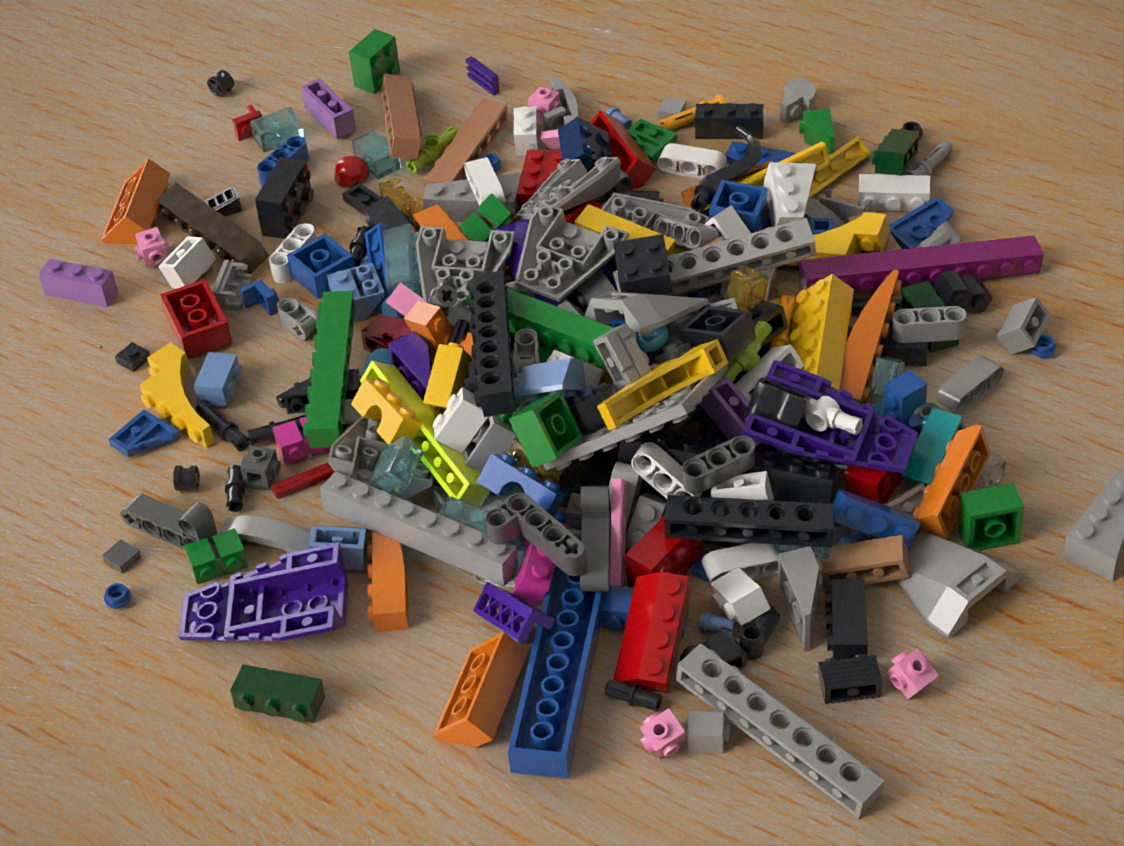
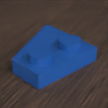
M143 409L110 437L109 443L114 449L127 457H131L178 440L180 438V431Z

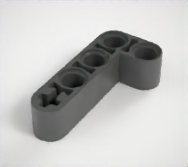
M581 486V542L585 548L587 569L580 575L581 592L609 591L611 505L609 486Z
M138 493L120 512L121 518L129 526L184 550V545L207 538L210 544L213 541L212 536L217 534L213 514L201 502H194L184 512L147 495Z
M515 493L486 514V527L492 543L498 545L506 544L519 534H522L566 574L578 576L586 571L587 560L584 544L527 494Z

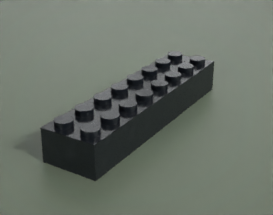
M667 429L653 433L646 430L641 432V436L633 441L626 442L625 439L620 441L617 461L632 465V459L640 446L645 442H652L662 448L683 467V464L688 459L727 441L713 440V442L702 440V437L690 434L685 437L676 435L675 431ZM755 450L754 466L741 474L767 471L774 497L773 501L832 504L836 494L840 467L834 466V463L822 460L818 461V463L807 461L806 457L800 455L786 457L781 456V453L775 450H766L765 452ZM643 456L645 460L651 461L648 457ZM663 474L667 479H671L669 475Z

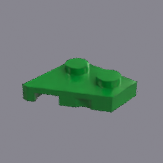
M640 119L628 129V133L652 163L660 157L667 144H675L678 141L677 133L643 119Z

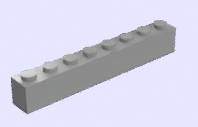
M335 471L320 488L325 511L504 587L518 570L516 546L509 543L502 545L494 544L485 533Z

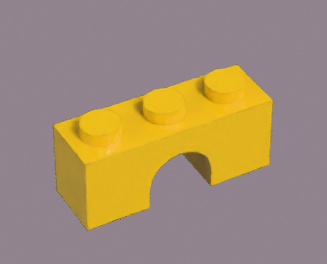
M365 378L351 405L363 418L381 421L376 432L388 445L409 449L423 422L415 415V410L406 406L402 402L403 398L389 388V383L379 378L376 380Z

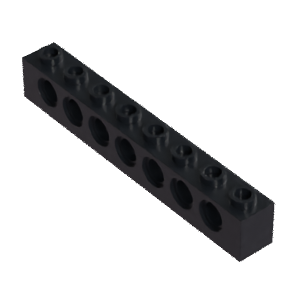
M503 270L473 275V286H469L473 328L471 333L474 344L472 345L474 356V384L476 389L474 395L476 406L482 407L484 417L516 412L508 294Z

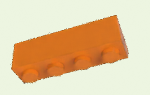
M148 158L124 182L101 241L113 244H137L135 234L153 228L151 224L156 220L158 216L157 209L160 207L157 200L168 189L169 183L167 182L171 173Z
M974 425L957 431L953 440L948 442L945 457L942 462L937 464L935 477L932 483L926 486L924 499L920 507H916L913 513L915 519L920 523L917 530L918 533L923 530L939 537L950 539L958 523L960 493L974 490L991 455L981 425Z
M505 632L471 648L433 737L437 740L473 748L492 742L498 735L499 723L508 710L507 703L517 688L516 681L519 674L525 668L526 664L524 662L529 651Z

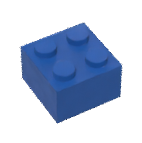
M721 180L709 208V220L729 206H732L751 233L758 232L767 211L768 188Z
M326 233L287 254L291 277L317 299L323 297V292H329L327 274L355 267L353 255Z

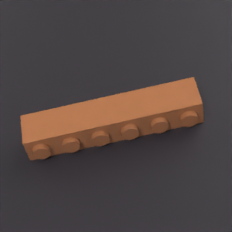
M384 74L381 96L390 156L418 160L419 151H423L424 138H421L422 127H420V116H418L416 95H414L415 86L411 85L410 76Z
M487 99L481 100L478 106L474 108L471 116L465 120L460 131L455 134L453 141L445 148L440 159L436 160L432 170L426 174L425 186L427 184L467 179L464 163L481 159L509 122L506 103Z

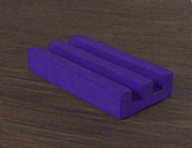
M474 57L467 58L466 63L468 66L466 67L469 71L467 76L493 96L498 94L500 91L498 75Z

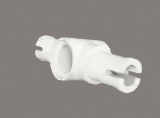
M822 396L819 400L810 399L804 418L812 429L821 432L825 431L828 427L832 429L838 428L858 435L862 428L861 418L842 412L838 403L828 396Z

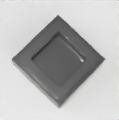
M121 539L106 551L102 557L105 563L123 573L141 557L138 549Z

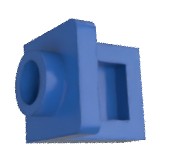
M262 279L241 289L243 303L246 308L260 304L270 316L278 313V295Z

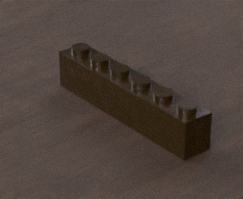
M174 183L157 200L162 208L160 212L167 220L173 219L174 223L181 230L187 229L191 237H202L209 249L216 250L215 252L222 260L228 259L230 262L247 264V270H244L246 273L251 274L269 256L260 241L178 183Z

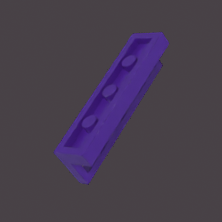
M488 581L473 609V612L525 643L534 623L551 629L555 621L554 618L521 598L513 596L511 592ZM511 614V620L508 621V616Z

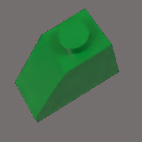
M830 109L804 110L802 120H798L799 134L803 133L804 142L811 146L823 142L826 144L828 155L833 154L834 131Z

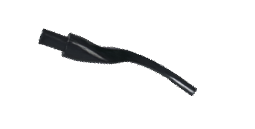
M738 125L735 128V132L747 141L748 149L746 154L740 160L709 173L698 183L694 190L695 197L690 205L693 210L698 212L700 209V212H702L707 204L712 203L721 180L730 181L746 173L759 162L762 155V146L759 140L743 126Z

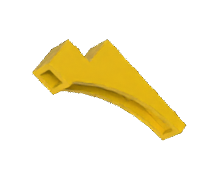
M863 212L861 217L847 224L813 235L817 256L808 259L858 254L859 250L882 252L891 232L887 215ZM800 261L789 263L786 265L792 267H799Z
M718 339L692 348L679 358L656 365L650 372L628 384L597 407L608 430L615 429L671 394L706 376L716 373L729 362Z
M170 342L147 357L151 377L139 384L142 392L141 400L146 407L156 410L161 418L172 422L176 429L187 433L195 443L199 442L208 448L214 444L211 427L197 414L185 396L186 373L190 371L186 353Z

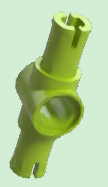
M449 126L440 135L425 136L423 151H419L418 160L409 159L405 163L407 170L417 173L426 164L435 165L436 160L440 159L445 148L453 141L458 130Z
M764 321L757 322L754 327L756 339L738 354L732 362L727 364L729 368L722 375L723 379L728 377L733 382L740 372L751 370L759 364L760 356L758 352L761 349V344L772 331L768 323Z

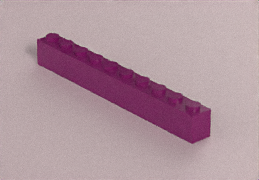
M1034 235L800 260L798 281L802 290H806L816 284L817 281L833 274L853 288V293L877 290L894 269L899 270L898 280L902 281L901 288L924 281L935 284L942 272L954 271L961 276L974 275L980 279L1040 273L1044 253Z

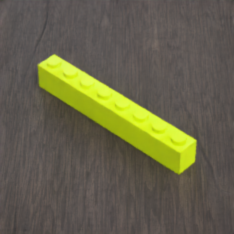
M371 361L360 382L362 383L365 378L371 380L379 378L390 384L389 388L403 398L402 402L415 410V415L423 424L411 444L412 449L456 505L480 509L490 493L489 489L477 483L481 474L480 471L466 465L463 453L461 454L435 440L433 423L436 419L435 415L425 406L423 400L394 365Z

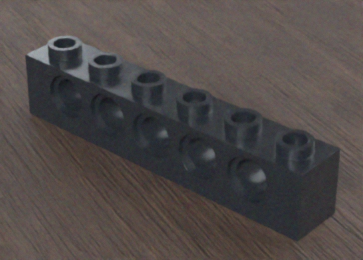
M667 495L664 518L665 538L832 548L834 504Z

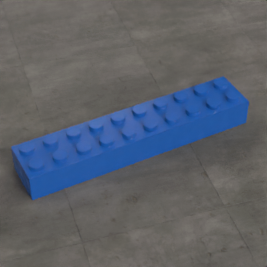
M572 533L581 541V534ZM556 564L550 588L544 596L541 609L542 612L554 618L555 621L551 629H547L539 624L537 626L508 748V757L511 773L568 779L601 627L600 608L604 592H581L580 575L570 576L563 572Z

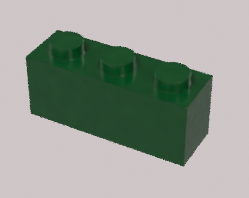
M891 129L888 135L884 136L882 143H879L876 151H873L872 165H875V173L902 176L918 154L919 131Z
M929 281L901 288V309L947 306L942 302L936 289H933ZM959 339L927 342L930 353L958 346Z
M242 664L230 689L235 708H239L242 711L264 713L272 717L290 718L298 722L314 723L326 697L322 679Z

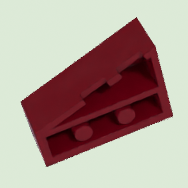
M380 314L361 330L364 349L371 353L380 348L389 349L388 343L412 331L404 319Z

